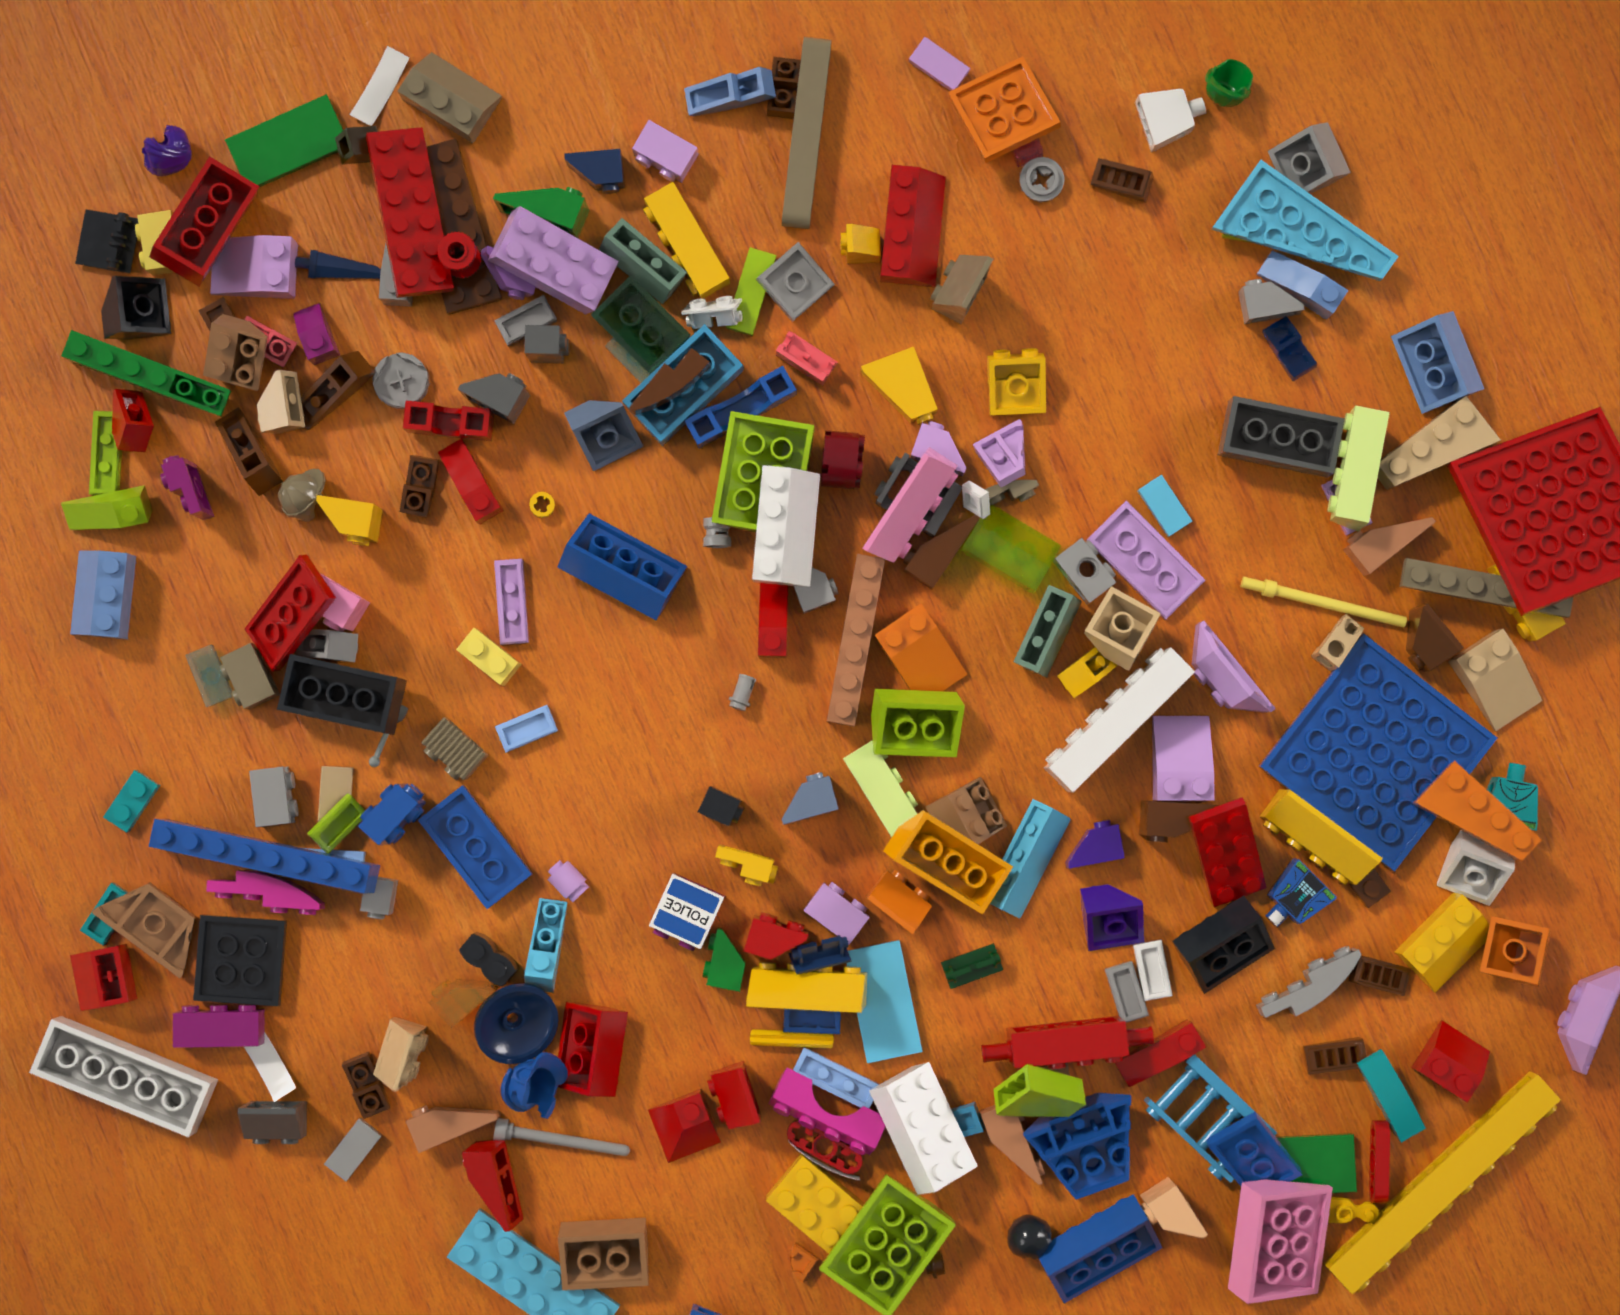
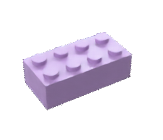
M521 206L511 211L488 258V261L584 314L596 310L619 262Z

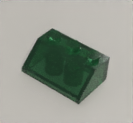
M631 275L591 314L649 374L654 372L691 337Z

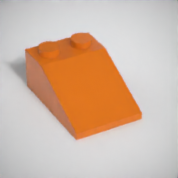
M921 603L874 635V639L910 690L944 691L967 675L939 628Z

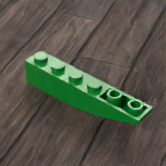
M73 330L69 334L61 355L70 362L220 417L231 393V390Z

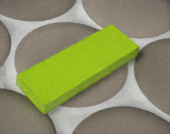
M749 248L734 298H742L737 311L741 310L743 320L738 322L737 325L726 326V329L753 336L766 291L757 282L756 278L775 263L776 255Z
M93 411L89 495H99L120 490L122 450L117 449L112 434V411Z

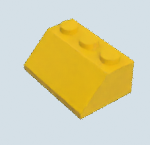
M1453 892L1394 953L1436 993L1486 942L1489 923L1483 914L1463 894Z

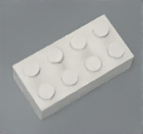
M929 1062L911 1066L869 1090L917 1195L936 1192L977 1167V1163Z

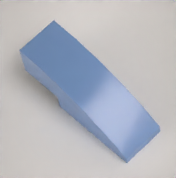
M757 67L739 74L728 73L684 88L689 116L730 110L776 97L772 70L763 67Z

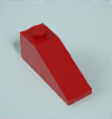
M462 438L438 452L457 490L478 524L481 525L504 511Z
M760 583L758 657H787L788 585Z
M1186 1019L1154 1038V1044L1142 1045L1129 1053V1056L1122 1057L1123 1061L1114 1063L1128 1087H1131L1183 1062L1206 1048V1045L1193 1023Z
M505 1140L476 1141L462 1152L463 1165L466 1169L468 1180L505 1232H510L524 1218Z

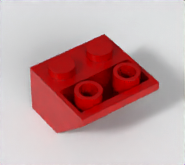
M761 912L760 917L754 915L744 952L771 960L807 941L808 931L804 930L805 925L790 920H788L787 925L776 922L777 916Z
M127 944L70 955L80 1011L122 1004L138 999Z

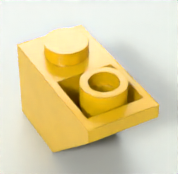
M846 224V233H841L840 247L841 256H846L847 264L880 262L879 228Z

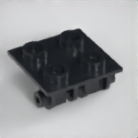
M85 209L75 264L131 274L137 243L135 224H138V218L129 217V214L118 212V215Z

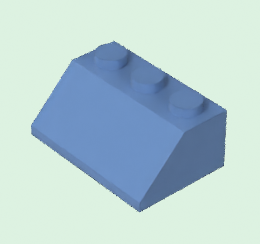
M1454 311L1436 315L1391 336L1422 414L1484 390Z
M79 551L70 634L128 640L136 556L110 551Z

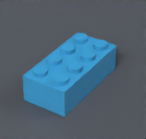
M704 324L624 398L622 402L630 413L663 446L685 426L684 420L700 412L744 371V366ZM691 348L710 362V368L700 379L679 396L650 411L638 415L631 412L629 408L664 363L674 370Z

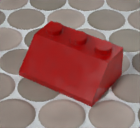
M566 1001L558 1058L565 1064L568 1076L562 1085H558L559 1088L589 1097H616L628 1012L611 1007Z

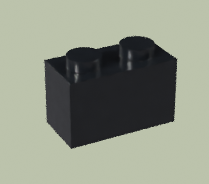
M709 786L698 813L729 827L732 822L738 823L744 807L740 806L741 799L713 786Z

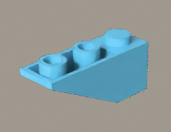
M539 898L524 980L525 984L534 985L545 992L553 993L568 903Z

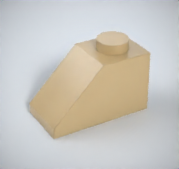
M277 370L273 374L257 403L258 423L261 432L280 434L305 427L297 372Z

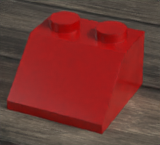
M1441 1020L1411 1068L1468 1103L1483 1079L1490 1051Z
M744 1061L712 1071L710 1074L711 1079L707 1080L712 1097H718L720 1106L716 1107L721 1124L726 1123L728 1129L760 1123L761 1112Z

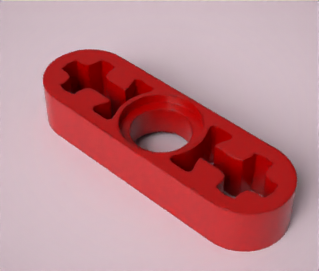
M799 1119L789 1124L787 1137L793 1145L843 1173L854 1174L860 1170L862 1155L852 1151L849 1144L841 1140L840 1142L830 1140L833 1143L832 1151L828 1154H821L818 1152L816 1145L819 1140L828 1139L824 1136L825 1132L817 1128L809 1129L805 1127V1133L811 1137L813 1131L818 1133L813 1139L812 1147L810 1148L806 1146L809 1140L801 1136L799 1140L795 1139V1132L792 1129L794 1127L797 1129L801 1127V1124L798 1122ZM838 1145L843 1147L840 1150V1153L843 1155L855 1154L854 1160L857 1162L856 1165L850 1164L849 1167H845V1160L837 1156L836 1161L831 1160L837 1153Z
M1372 1120L1370 1126L1369 1197L1371 1203L1387 1204L1389 1199L1390 1126L1387 1120Z

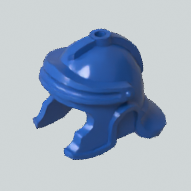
M547 1052L540 1053L535 1059H529L518 1064L513 1069L509 1068L501 1083L502 1099L508 1107L517 1112H524L538 1105L541 1118L548 1119L555 1108L556 1098L554 1096L557 1087L562 1085L567 1079V1068L557 1056Z

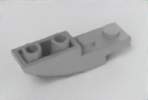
M1345 946L1334 951V957L1325 961L1323 958L1311 961L1307 964L1309 968L1302 971L1307 982L1303 983V980H1298L1287 985L1288 990L1283 993L1277 994L1275 991L1261 997L1262 1002L1256 1004L1260 1015L1266 1018L1288 1008L1292 1015L1298 1016L1313 1008L1334 992L1348 977L1361 957L1360 950L1356 948L1350 949L1349 946Z

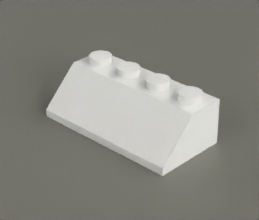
M763 465L752 575L753 582L810 587L820 474L794 468Z

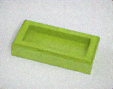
M347 793L307 834L325 853L329 854L362 821L360 816L365 810Z

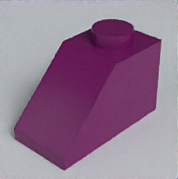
M320 303L293 313L299 339L307 359L313 365L340 356Z

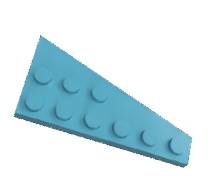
M1263 160L1258 162L1211 229L1378 281L1384 278L1399 257Z

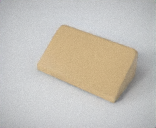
M322 766L318 822L347 793L352 796L353 768Z

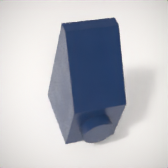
M620 149L564 154L567 166L597 191L602 190L604 194L618 193L619 189L625 188L623 159Z

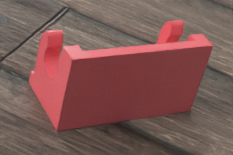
M790 331L787 333L784 342L779 344L776 349V356L821 386H823L838 363Z

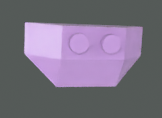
M1204 620L1195 625L1191 664L1195 669L1193 674L1202 685L1207 683L1213 692L1210 695L1220 707L1224 705L1227 709L1264 713L1275 710L1276 708L1211 630L1209 625Z
M1613 966L1583 978L1570 990L1568 997L1570 1003L1567 1010L1563 1011L1558 1019L1559 1029L1557 1033L1574 1071L1585 1075L1588 1073L1590 1064L1620 994V966Z

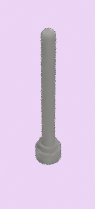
M499 1118L496 1121L493 1140L517 1138L620 1156H627L630 1153L629 1146L624 1144L516 1127L514 1123H509V1119Z

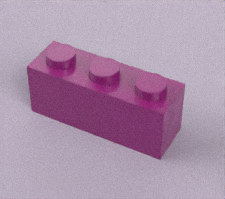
M199 1005L182 1006L181 1011L173 1013V1048L245 1047L264 1044V1009H256V1005H239V1010H228V1005H211L210 1010H199Z

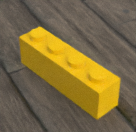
M674 182L644 198L647 207L643 211L651 224L653 222L657 223L661 230L657 232V235L663 246H670L675 255L671 256V259L687 271L686 275L689 279L685 280V283L692 295L698 294L700 298L704 299L730 284L729 276Z

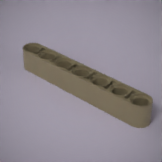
M804 37L781 226L810 228L832 40Z

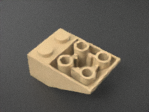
M397 1017L390 1019L373 1073L390 1089L398 1091L404 1085L406 1086L408 1082H411L413 1078L416 1079L421 1062H417V1058L421 1051L424 1052L429 1039V1035L425 1034L427 1026Z

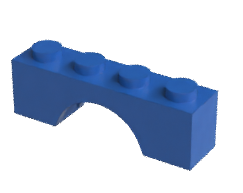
M781 366L759 378L754 384L736 396L720 404L709 406L687 418L684 422L698 448L701 449L727 434L731 411L760 416L796 396L797 389L784 366Z

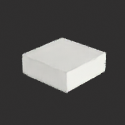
M971 481L962 485L963 507L982 519L990 515L989 492Z

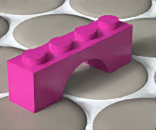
M786 1068L782 1073L768 1102L769 1105L773 1106V1110L783 1116L791 1115L799 1119L798 1122L802 1126L809 1129L817 1128L825 1132L824 1136L835 1142H840L841 1140L849 1144L852 1151L861 1155L866 1153L870 1155L876 1149L885 1129V1124L880 1114L865 1106L847 1116H835L826 1112L818 1105L814 1098L812 1080L789 1068Z

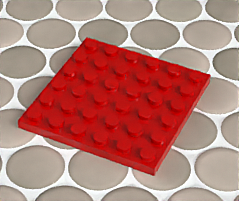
M1601 407L1454 460L1448 464L1447 467L1521 617L1620 579V444Z

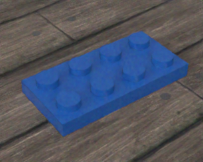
M464 785L418 819L486 909H489L533 874Z

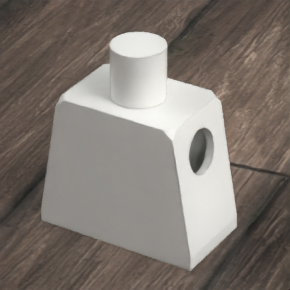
M1183 89L1143 93L1138 95L1135 101L1151 152L1192 132L1195 127L1193 117L1206 114V107L1202 97L1187 101Z

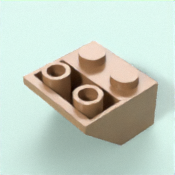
M222 314L211 323L203 376L258 391L268 337L250 321Z
M981 777L926 806L930 815L977 844L1007 827L1001 812L998 810Z

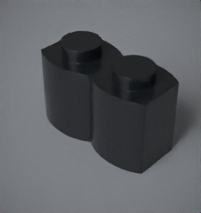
M473 933L459 949L462 957L469 964L481 968L484 976L495 985L504 986L519 970L516 961L509 954L499 951L495 943L485 934Z

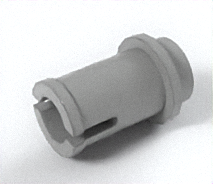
M739 674L733 696L728 699L731 701L730 707L745 711L746 707H750L748 701L756 679Z

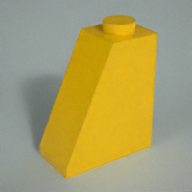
M914 347L861 366L862 376L910 423L917 421L918 425L934 419L933 414H936L938 409Z

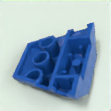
M1092 1094L1085 1097L1086 1105L1071 1116L1039 1117L1023 1133L1026 1140L1031 1143L1039 1153V1156L1045 1160L1076 1200L1129 1181L1131 1095Z

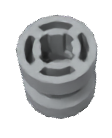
M712 517L703 518V527L706 529L703 547H731V537L728 535V530L731 527L711 523Z

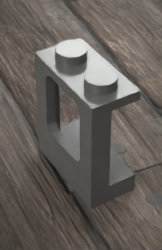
M904 453L902 458L896 456L888 470L892 473L888 482L882 480L874 493L878 497L876 504L885 510H888L893 502L889 498L888 493L902 471L912 473L918 462L909 458L910 455ZM954 482L950 489L944 486L938 495L943 498L934 513L928 510L923 518L927 521V524L922 532L932 538L935 536L962 490L961 485Z

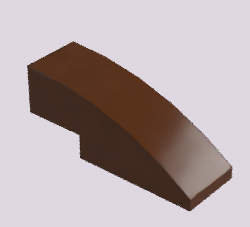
M691 348L674 370L664 363L629 407L631 412L638 415L655 409L679 396L700 379L710 368V362Z

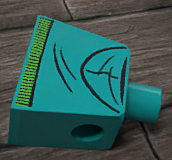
M1509 763L1506 778L1492 777L1487 790L1532 831H1537L1538 786L1523 782L1526 770L1525 765Z

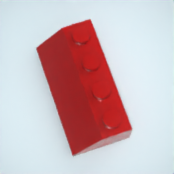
M892 164L880 282L925 287L936 286L946 176L921 167Z

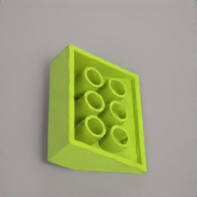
M731 411L711 523L757 532L763 465L808 471L815 426Z
M886 1174L821 1264L819 1270L882 1315H892L956 1224L950 1215Z

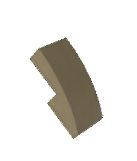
M1014 480L1003 487L997 484L984 490L989 492V503L992 506L1006 498L1005 492L1008 493L1012 501L1019 498L1020 502H1023L1036 495L1034 490L1039 484L1037 480Z

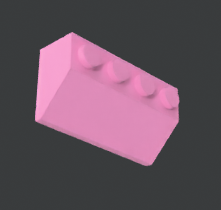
M929 447L867 540L863 549L893 563L898 556L903 559L912 546L908 541L913 533L919 536L927 524V521L923 518L928 510L934 513L943 498L938 495L944 486L950 489L958 477V474L954 472L958 465Z

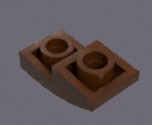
M773 57L772 76L776 97L768 100L767 116L794 119L801 60Z
M417 455L410 456L399 512L428 517L440 460Z
M370 1052L344 1061L342 1067L353 1089L352 1095L363 1119L390 1109L382 1081L373 1075L376 1066Z

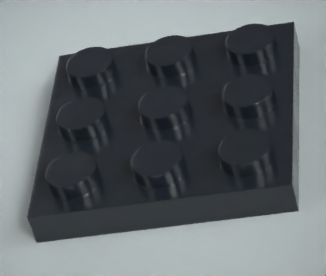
M200 915L193 1000L280 1006L287 920Z

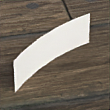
M387 46L371 80L349 115L372 126L394 90L410 57Z
M266 1033L264 1044L244 1047L264 1080L274 1102L296 1088Z
M788 1139V1142L816 1164L845 1177L860 1180V1176L843 1173L814 1159L793 1145Z

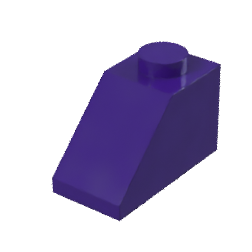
M1110 820L1094 822V828L1087 829L1065 861L1066 868L1070 869L1125 858L1119 825H1111Z

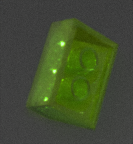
M990 505V515L978 520L960 551L1033 594L1050 568L1061 545L998 507Z

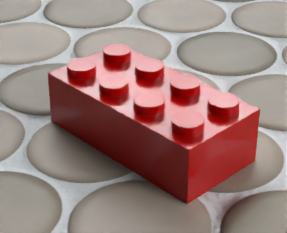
M209 156L153 244L149 257L200 287L254 201L260 186Z

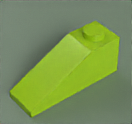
M145 485L61 503L69 530L123 528L148 523L153 512Z

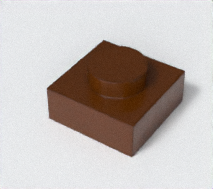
M224 297L198 310L209 331L211 323L222 314L235 317Z
M1375 869L1370 871L1357 885L1350 884V887L1366 908H1370L1391 892Z

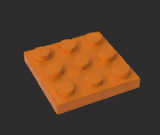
M1023 56L948 92L951 103L985 164L1061 128L1059 118Z

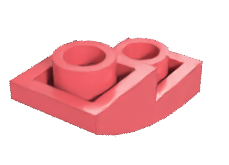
M246 316V321H250L268 337L264 358L284 368L297 343Z

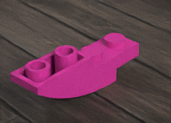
M237 870L236 880H207L206 892H215L216 898H232V893L243 894V899L260 900L261 895H263L262 907H271V912L288 913V908L299 909V914L316 915V910L325 908V902L309 890L290 880L268 873Z

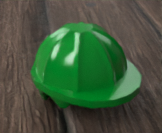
M1234 59L1224 61L1218 66L1209 69L1206 73L1207 95L1219 106L1233 107L1240 104L1251 93L1252 71L1240 61Z

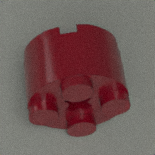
M825 430L821 487L860 488L865 435Z

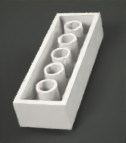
M1171 647L1165 650L1162 648L1155 650L1145 660L1148 665L1143 670L1141 668L1139 670L1136 669L1125 680L1128 685L1123 690L1121 688L1116 689L1105 700L1108 705L1103 710L1101 708L1096 709L1085 719L1088 725L1083 730L1081 728L1075 729L1065 739L1068 744L1063 749L1056 748L1045 759L1048 764L1044 769L1067 792H1074L1195 672Z
M63 1016L51 1019L29 1072L187 1137L197 1133L218 1082V1079Z

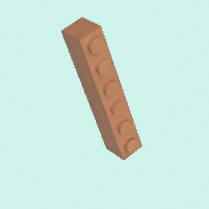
M857 554L827 722L855 726L885 563L884 558Z

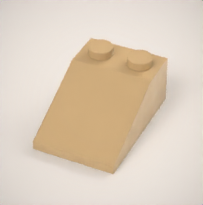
M1504 629L1494 630L1448 660L1494 731L1499 730L1542 701L1519 651Z

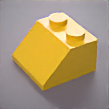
M317 495V503L339 533L347 537V541L361 546H369V542L378 543L383 513L381 508L372 503Z

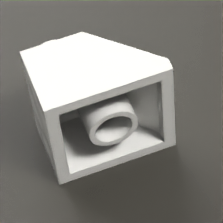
M1460 830L1450 846L1437 881V886L1454 893L1463 894L1467 898L1490 906L1514 872L1515 859Z

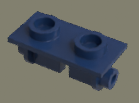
M840 935L821 940L820 946H817L816 942L797 945L794 949H790L789 953L796 975L851 962L847 950L849 947L847 937H841Z

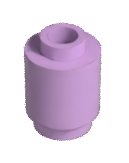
M559 860L548 871L551 875L548 881L565 899L569 898L572 902L589 888L585 883V877L569 861L563 864Z

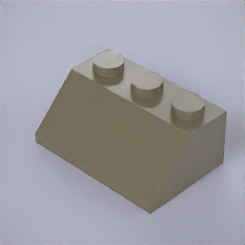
M432 52L412 67L398 89V93L403 101L471 143H474L502 99V95Z

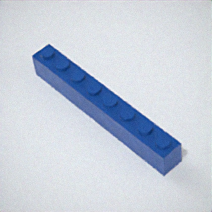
M154 819L148 846L360 893H375L380 870L379 864L169 819Z

